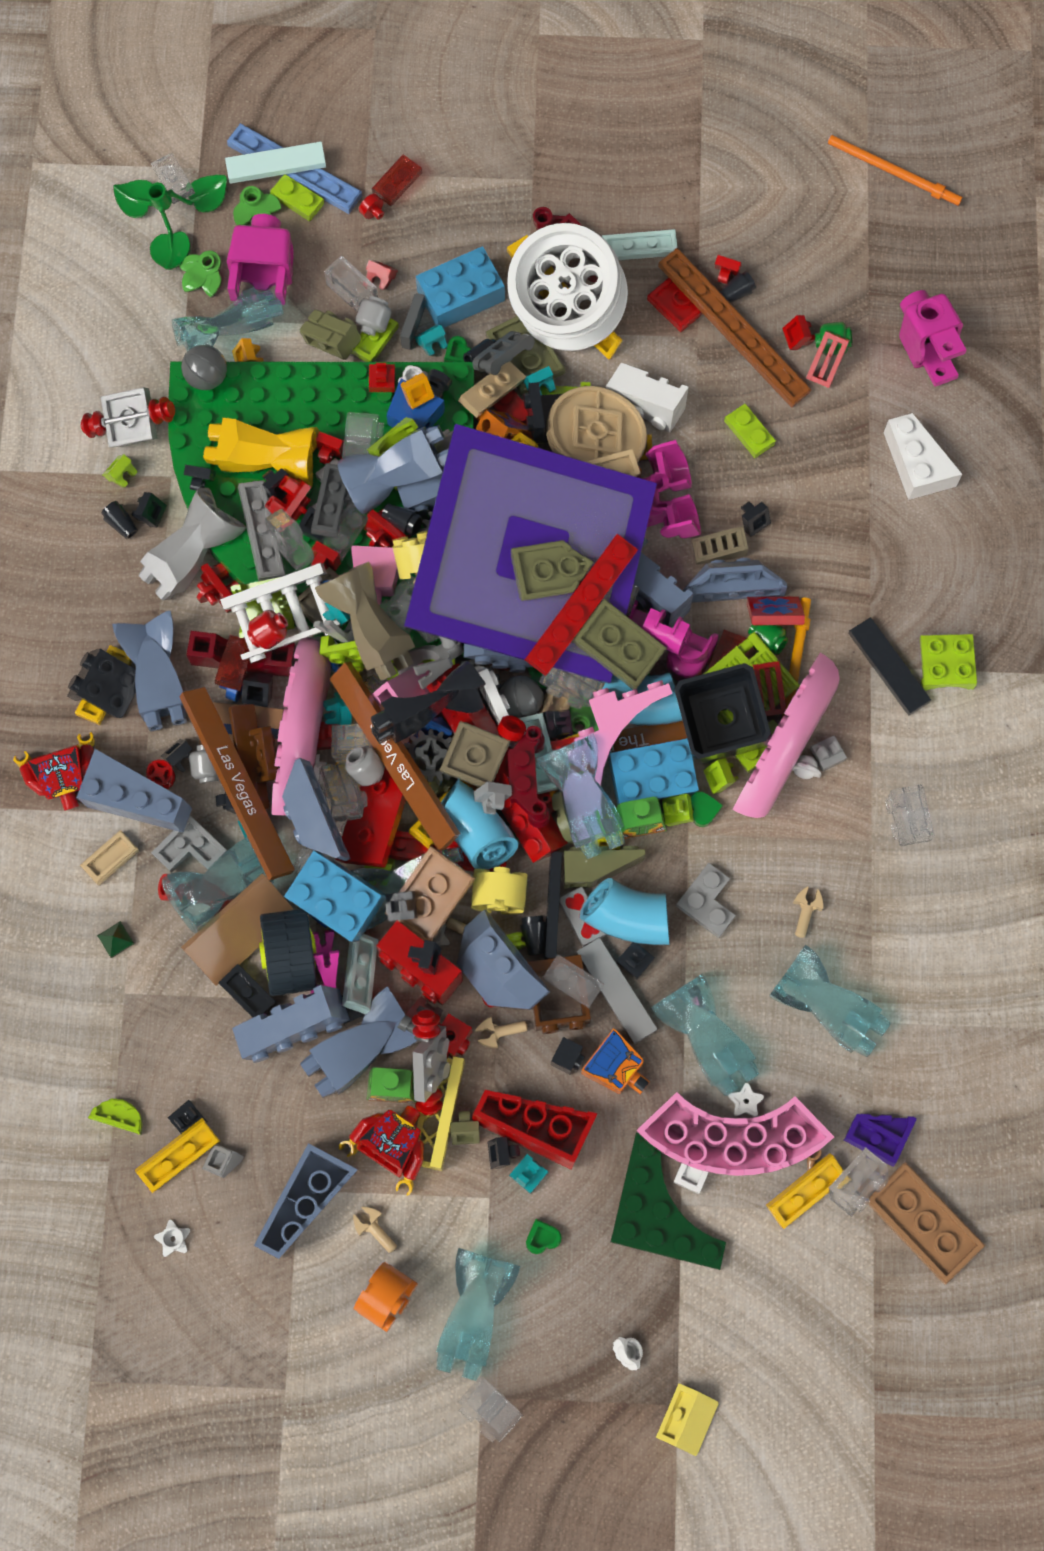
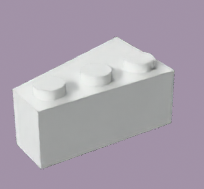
M621 363L606 385V389L612 390L630 401L642 418L651 422L655 428L666 430L670 433L685 410L689 387L681 385L680 388L671 386L666 378L661 377L658 381L649 378V374L646 371Z
M913 413L888 420L884 435L908 500L957 486L962 473Z

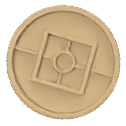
M584 386L565 392L554 402L546 420V436L553 453L586 462L633 449L638 463L646 448L647 431L642 416L630 401L606 388Z

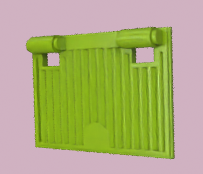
M753 632L746 640L736 646L704 674L743 663L753 667L755 664L779 660L758 635ZM754 646L759 652L751 659H748L744 654ZM780 662L784 696L786 698L800 685ZM775 667L770 668V675L776 707L780 702ZM759 669L765 711H769L770 706L764 669ZM723 710L718 715V721L721 724L727 725L733 720V714L729 710Z

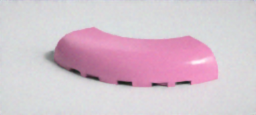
M308 637L299 640L294 658H297L298 661H295L294 667L291 666L288 686H286L283 707L287 708L284 709L278 734V742H282V744L278 745L275 766L280 768L277 770L276 781L273 783L272 815H286L283 809L285 803L282 795L295 760L302 758L310 761L313 770L316 761L319 731L324 710L323 701L326 700L330 688L331 662L329 658L319 654L320 642Z
M820 653L809 670L810 673L802 681L784 713L785 716H783L767 744L768 746L758 760L757 768H755L733 808L734 811L748 817L761 818L770 812L791 771L838 688L840 680L838 669L834 662L824 654Z

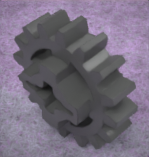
M433 729L429 730L428 735H425L420 730L418 738L411 735L409 743H404V746L429 785H432V781H436L438 786H441L443 778L447 781L451 780L450 775L437 770L441 768L452 738L443 739L442 731L436 736ZM429 752L431 753L430 757H432V765H430V759H428Z

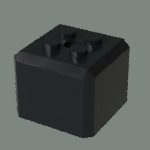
M743 663L678 682L674 690L690 751L696 760L705 764L768 746L767 744L772 734L753 667ZM723 710H729L733 714L732 722L727 725L721 724L718 721V715Z

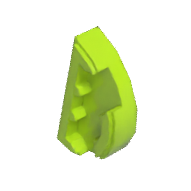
M112 1098L95 1106L88 1116V1119L139 1135L142 1133L143 1123L140 1113L132 1104L123 1099Z

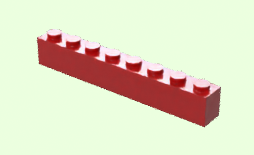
M459 663L453 665L427 686L428 691H436L447 676L459 666ZM485 706L474 713L459 712L446 708L441 711L454 734L459 722L462 721L502 737ZM508 750L494 780L495 783L509 785ZM510 797L504 801V808L501 811L533 863L549 857L552 852H557L568 844L551 814L550 821L545 827L536 828L529 823L528 814L517 803H511Z

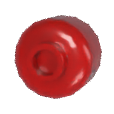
M265 610L249 622L248 638L257 648L271 649L287 637L286 627L288 622L281 613Z

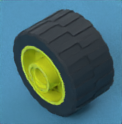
M303 909L261 914L260 924L263 942H259L262 969H266L270 995L276 996L312 991L313 988L317 987L316 961L313 955L316 954L314 935L309 926L307 912Z

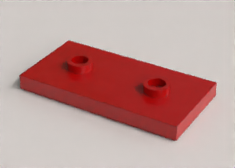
M386 767L379 782L370 786L358 784L342 835V840L351 859L345 861L335 858L339 863L386 868L406 802L405 797Z

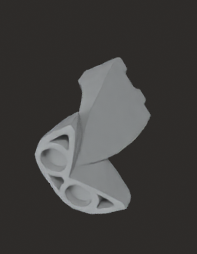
M199 488L189 505L183 527L146 553L140 561L144 567L139 577L147 584H153L157 579L161 583L155 591L157 596L161 600H170L176 593L185 592L192 583L202 565L208 548L219 546L235 539L247 527L217 508L209 488Z

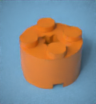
M383 1262L368 1281L370 1282L365 1291L361 1292L353 1309L385 1332H388L396 1320L394 1315H397V1313L401 1315L410 1302L406 1296L410 1297L413 1294L418 1283L392 1265Z

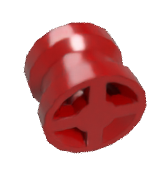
M160 759L152 761L146 769V775L149 780L165 789L173 786L176 775L172 766L167 761Z

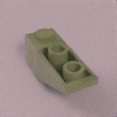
M600 846L596 850H585L584 847H571L569 851H564V888H592L605 879L611 878L643 862L645 849H639L638 846H625L623 850H612V847Z

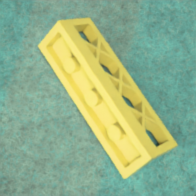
M454 1056L453 1059H447V1062L451 1065L449 1077L438 1086V1089L440 1088L445 1095L441 1116L439 1117L437 1113L434 1114L439 1121L438 1131L428 1136L423 1128L424 1121L433 1115H424L420 1112L417 1128L421 1130L420 1139L423 1133L426 1137L423 1140L424 1145L429 1142L433 1148L431 1162L423 1161L421 1167L439 1171L443 1169L451 1131V1122L453 1121L465 1064L464 1058ZM447 1083V1088L445 1090L443 1085ZM436 1137L435 1145H434L431 1140Z

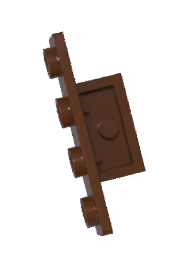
M254 704L229 707L235 749L264 808L268 809L270 806L266 782L276 780L279 766H275V738L271 732V726L258 728Z

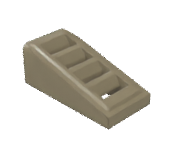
M744 527L732 528L691 540L696 565L710 563L714 560L746 557L748 552ZM733 539H737L738 547H734ZM722 541L727 542V550H724ZM716 542L718 552L713 553L712 543ZM706 544L708 555L703 556L701 545Z

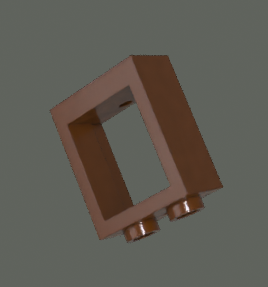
M581 955L528 962L538 976L575 971L582 1013L579 1016L542 1021L540 1003L538 1002L533 1007L536 1031L542 1030V1034H552L559 1032L558 1028L569 1027V1030L586 1028L585 1024H590L591 1017Z

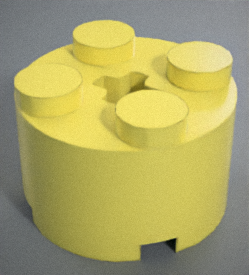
M428 530L417 533V538L408 539V537H401L392 540L394 545L392 546L400 579H411L410 573L417 575Z
M494 867V872L486 869H474L473 876L476 879L473 882L471 908L473 910L482 912L485 909L488 913L501 911V914L504 915L522 914L524 912L528 874L520 872L510 874V869L506 867Z

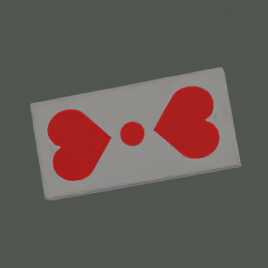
M580 887L560 897L559 903L582 947H585L607 934L591 927L580 919L581 909L588 898L583 887Z

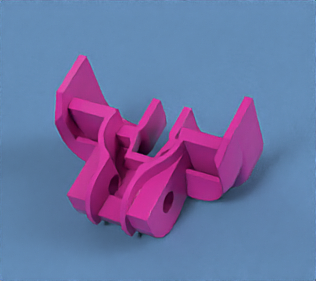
M677 440L653 446L645 454L651 464L653 474L643 478L644 480L657 483L647 527L663 522L664 527H662L660 533L666 538L679 536L682 539L701 535L699 516L690 494L674 498L671 501H660L659 493L667 489L678 492L692 488L691 474L683 450Z
M635 600L626 616L663 644L666 650L669 651L667 668L670 675L677 681L702 675L718 643V634H712L709 640L694 634L690 629V624L684 622L680 616L673 628L662 624L666 616V610L662 609L659 612L651 608L647 614L638 610V601Z

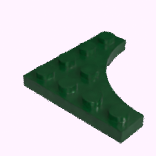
M636 1132L610 1243L720 1270L726 1242L705 1234L681 1214L672 1201L664 1182L661 1151Z

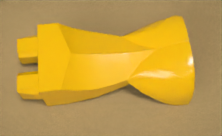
M223 418L222 424L209 425L208 437L210 441H218V446H206L203 458L206 463L218 465L221 471L250 472L272 467L279 471L282 468L290 477L296 480L299 478L312 488L313 452L317 447L315 440L319 429L311 427L276 435L236 419Z

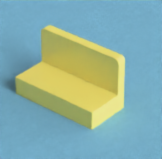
M679 1383L656 1438L697 1456L718 1407V1401Z

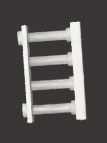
M319 563L220 599L224 610L231 609L233 613H236L250 652L241 654L242 660L250 659L251 663L266 658L265 653L322 632L317 628L309 630L295 590H297V584L306 582L307 586L310 585L324 623L326 619L322 614L329 609L325 605L326 602L318 596L315 590L316 586L321 585V576L327 574L324 564ZM281 591L282 595L285 594L299 634L285 638L271 649L257 648L252 644L247 635L250 620L246 612V608H248L246 603L256 600L257 604H261L263 611H274L271 599H273L271 594ZM333 620V622L339 627L340 623L337 620Z

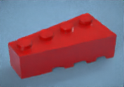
M485 1090L473 1113L472 1121H478L479 1126L499 1136L507 1137L508 1140L572 1170L598 1113L578 1111L566 1106L559 1107L538 1100L531 1101L514 1095Z

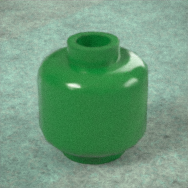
M842 321L824 323L820 327V333H815L816 348H819L823 336L828 330L835 335L837 334L844 339L850 340L844 353L846 354L849 347L853 345L851 327H847L845 322ZM828 339L823 351L825 356H827L833 342L831 339ZM838 342L833 355H838L842 346L841 343Z
M751 625L748 630L749 635L755 632L776 656L783 651L788 642L786 629L780 625Z

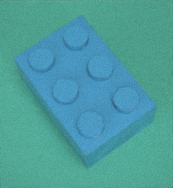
M483 246L416 275L417 292L425 296V307L435 325H442L443 328L505 301V286Z
M688 739L609 753L608 762L617 806L622 802L658 797V800L699 791Z
M315 850L284 896L351 942H358L386 899L385 893L328 855Z

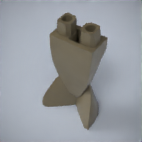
M370 562L360 564L348 572L315 587L318 596L324 602L350 614L354 640L366 670L374 668L380 680H384L397 674L391 660H393L398 671L414 664L409 650L414 648L415 645L410 635L400 629L377 602L373 569Z

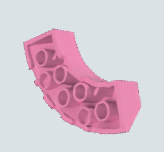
M676 1092L636 1130L655 1148L682 1164L706 1172L733 1176L757 1175L789 1167L819 1151L834 1138L796 1096L780 1108L765 1115L749 1119H735L710 1115L693 1106Z

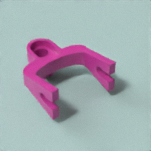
M334 930L325 931L326 943L324 945L320 944L318 932H313L316 945V954L313 955L323 980L322 985L336 988L339 950L332 951Z

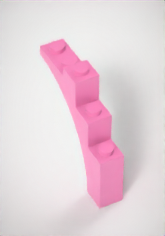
M660 680L647 685L648 691L638 694L637 689L623 693L622 700H618L616 692H609L608 688L593 692L594 698L590 699L589 702L599 730L594 731V728L591 727L579 731V737L574 739L584 769L580 770L579 766L564 770L565 776L559 778L580 839L606 831L607 828L602 811L601 785L604 767L610 750L624 727L639 712L653 702L672 694L669 683L664 685L663 681Z

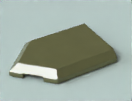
M563 540L511 549V559L521 601L573 593L594 562L572 549V546Z

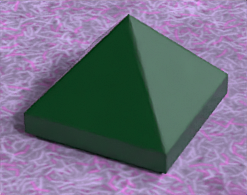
M121 921L97 935L110 958L115 957L134 945L133 940Z

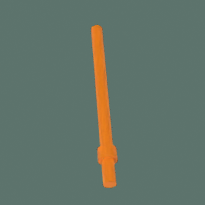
M831 135L828 140L829 145L931 193V196L938 200L942 198L959 206L963 199L962 196L947 190L945 185L938 182L934 184L834 135Z

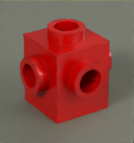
M448 1013L443 1023L439 1022L437 1024L446 1027V1038L454 1037V1040L449 1041L447 1059L449 1056L451 1058L453 1056L457 1057L458 1054L463 1056L471 1044L468 1038L472 1034V1027Z

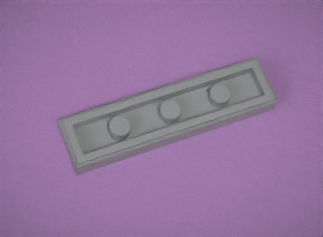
M264 480L238 484L258 581L285 576L273 517L265 507L269 499L262 485Z
M598 938L576 952L577 955H581L583 965L632 1043L635 1045L656 1032L655 1024L601 939Z

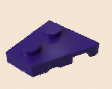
M856 1114L843 1140L894 1167L917 1118L911 1116L907 1118H892V1115L874 1117L870 1114Z

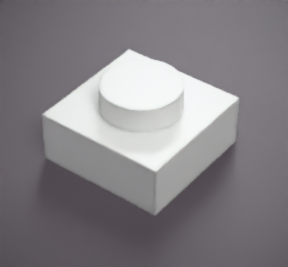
M681 1163L673 1183L699 1194L708 1172Z

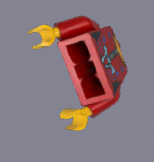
M90 732V739L87 741H82L80 733L77 735L79 744L33 759L26 751H24L26 757L21 762L14 756L13 761L19 766L25 785L39 796H45L47 800L59 796L64 811L78 807L79 803L75 791L80 790L94 752L95 740L92 732Z
M407 1106L401 1115L392 1110H387L384 1114L376 1113L366 1117L358 1123L349 1135L350 1140L342 1141L339 1144V1150L344 1149L346 1144H349L351 1152L347 1157L354 1156L359 1150L400 1178L403 1174L404 1178L400 1179L397 1183L396 1191L399 1190L401 1183H406L409 1186V1191L406 1195L408 1196L414 1189L412 1180L416 1179L423 1163L424 1143L420 1139L421 1130L414 1126L420 1117V1113L415 1108Z

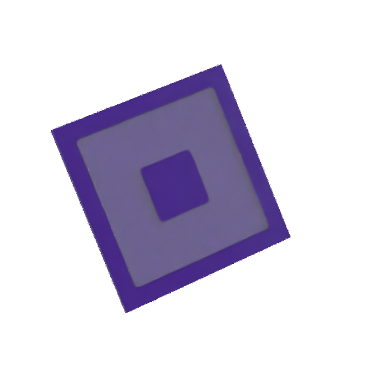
M455 424L404 627L524 660L573 593L521 601L511 559V549L563 540L582 556L594 562L593 566L616 534L632 544L638 551L603 599H606L626 615L657 483ZM572 641L553 666L557 670L608 684L611 683L612 673Z

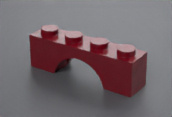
M190 631L186 654L192 666L243 672L251 671L285 677L290 676L291 666L294 667L295 661H297V658H294L296 651L295 643L265 653L266 658L251 663L250 659L242 660L241 654L250 652L247 644L225 639L217 633Z

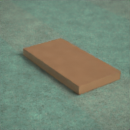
M261 874L181 948L212 983L217 986L223 977L237 964L240 965L259 947V942H263L260 915L294 909L268 878Z
M906 1162L865 1200L944 1285L985 1246Z

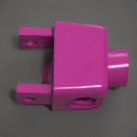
M257 214L252 217L251 226L237 225L234 227L227 257L230 273L228 292L231 301H238L241 282H247L253 285L255 290L267 291L270 287L276 285L275 295L277 304L285 305L287 286L292 284L294 250L289 230L280 228L281 222L277 217L269 214Z
M925 290L909 294L900 303L904 317L899 338L914 368L924 366L934 387L957 379L959 374L951 359L966 353V348L960 339L963 327L961 319L945 294L930 297ZM929 337L930 343L925 345L926 338ZM941 371L944 373V375L939 376L936 374V372Z

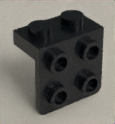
M539 382L529 383L528 393L523 395L524 408L529 409L526 423L527 431L532 433V440L535 443L548 442L546 420L552 405L562 394L541 395Z
M102 649L92 650L90 653L87 652L80 662L82 668L79 674L74 675L69 682L68 688L70 691L67 697L74 701L85 700L115 718H122L136 693V669Z

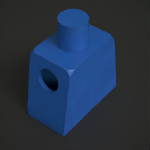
M401 378L387 412L388 425L393 428L407 417L415 421L418 426L416 430L424 426L426 429L432 427L445 412L444 400L434 395V398L411 409L400 385L406 381Z

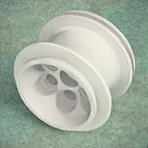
M571 223L549 225L537 230L526 238L518 247L511 260L507 283L511 305L529 333L544 345L564 351L586 349L604 340L619 324L627 304L628 289L626 277L614 250L596 232L584 226ZM571 259H580L577 267H568ZM552 265L556 266V270L553 274H544L545 271L549 269ZM589 276H598V280L595 284H586V280ZM563 281L569 282L571 287L567 289L561 283ZM548 290L549 295L543 300L537 298L540 291ZM583 300L591 301L588 309L582 310L579 308ZM558 308H567V312L564 316H555V312Z

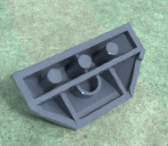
M740 558L734 562L714 560L705 564L683 589V592L689 589L694 593L692 603L747 599V597H783L787 589V582L759 560H751L750 558Z
M302 758L295 760L282 798L285 803L283 806L284 812L292 820L295 827L293 833L297 842L302 844V846L345 861L351 859L311 762Z
M484 909L464 927L457 965L489 1006L531 1010L550 993V990L487 910Z

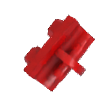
M287 475L279 485L281 489L288 493L283 501L272 496L265 504L268 511L273 514L272 517L284 526L290 517L297 521L302 513L305 514L307 512L305 508L311 501L306 497L311 486L299 478L296 480Z
M372 509L367 514L368 521L364 529L368 531L366 535L371 538L369 547L381 546L392 548L394 546L392 540L401 537L411 538L412 535H405L382 517L383 509L379 512Z
M206 563L201 566L203 573L200 578L202 582L197 585L200 590L197 599L200 603L209 601L214 606L219 602L222 606L220 599L233 595L231 586L239 585V583L234 581L225 586L222 581L229 577L227 569L221 563L212 567Z

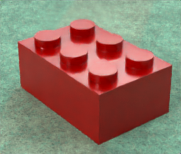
M397 920L376 945L379 953L378 957L381 959L380 962L390 971H393L394 968L397 969L402 975L401 979L410 987L414 988L417 985L421 988L422 995L434 1005L438 1002L443 1006L462 983V970L440 954L435 975L424 973L418 967L419 963L412 962V959L408 958L410 946L423 948L424 941Z

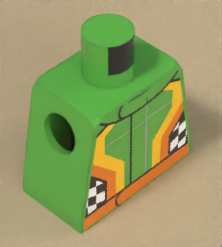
M658 797L622 802L612 813L615 832L622 835L621 840L667 831Z
M372 1068L368 1077L366 1100L416 1104L417 1101L414 1100L413 1070Z

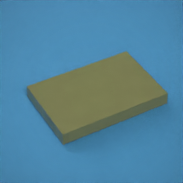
M518 316L486 331L487 339H495L496 341L510 331L519 332L521 335L531 334ZM534 338L535 343L531 350L524 349L510 361L526 377L548 366L553 373V379L565 374V368L553 348L544 345L536 338ZM524 382L517 386L521 395L528 392Z
M606 599L600 602L572 640L575 645L633 690L638 688L666 650L663 644Z

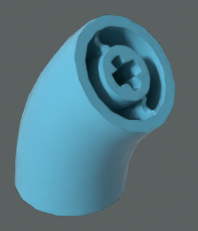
M670 673L646 675L637 688L638 694L648 691L647 685L660 680L663 681L664 685L670 684L672 694L650 704L639 712L629 722L630 724L661 725L683 721ZM613 674L611 683H605L602 688H608L609 692L615 691L618 700L623 699V693L633 690Z
M459 779L441 801V804L461 833L454 841L462 849L475 869L497 867L514 855L518 848V841L497 812L495 815L484 813L482 803L475 802L474 790Z
M607 878L593 890L581 909L580 919L607 935L639 944L670 945L666 893L655 894L637 891L620 884L613 878Z

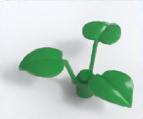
M210 175L193 181L186 189V195L190 200L174 193L172 189L167 191L162 183L156 182L152 184L147 180H134L125 184L113 185V190L118 206L124 214L131 218L144 217L149 211V206H154L159 210L168 234H160L154 238L150 245V255L159 266L165 270H172L182 264L186 256L189 255L191 247L186 233L181 231L173 233L165 210L170 208L172 197L187 205L194 204L199 212H212L218 209L225 199L227 177L225 175Z

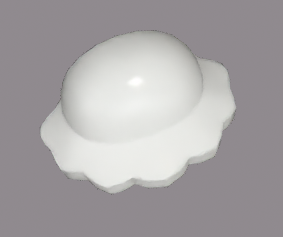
M809 755L799 757L793 768L795 775L802 779L821 777L817 761Z
M618 1337L613 1342L616 1358L621 1361L623 1366L628 1367L630 1370H638L643 1356L641 1344L634 1338L625 1339Z

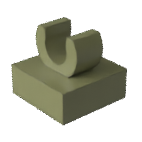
M470 1111L459 1112V1122H451L452 1145L480 1143L479 1122L470 1120Z

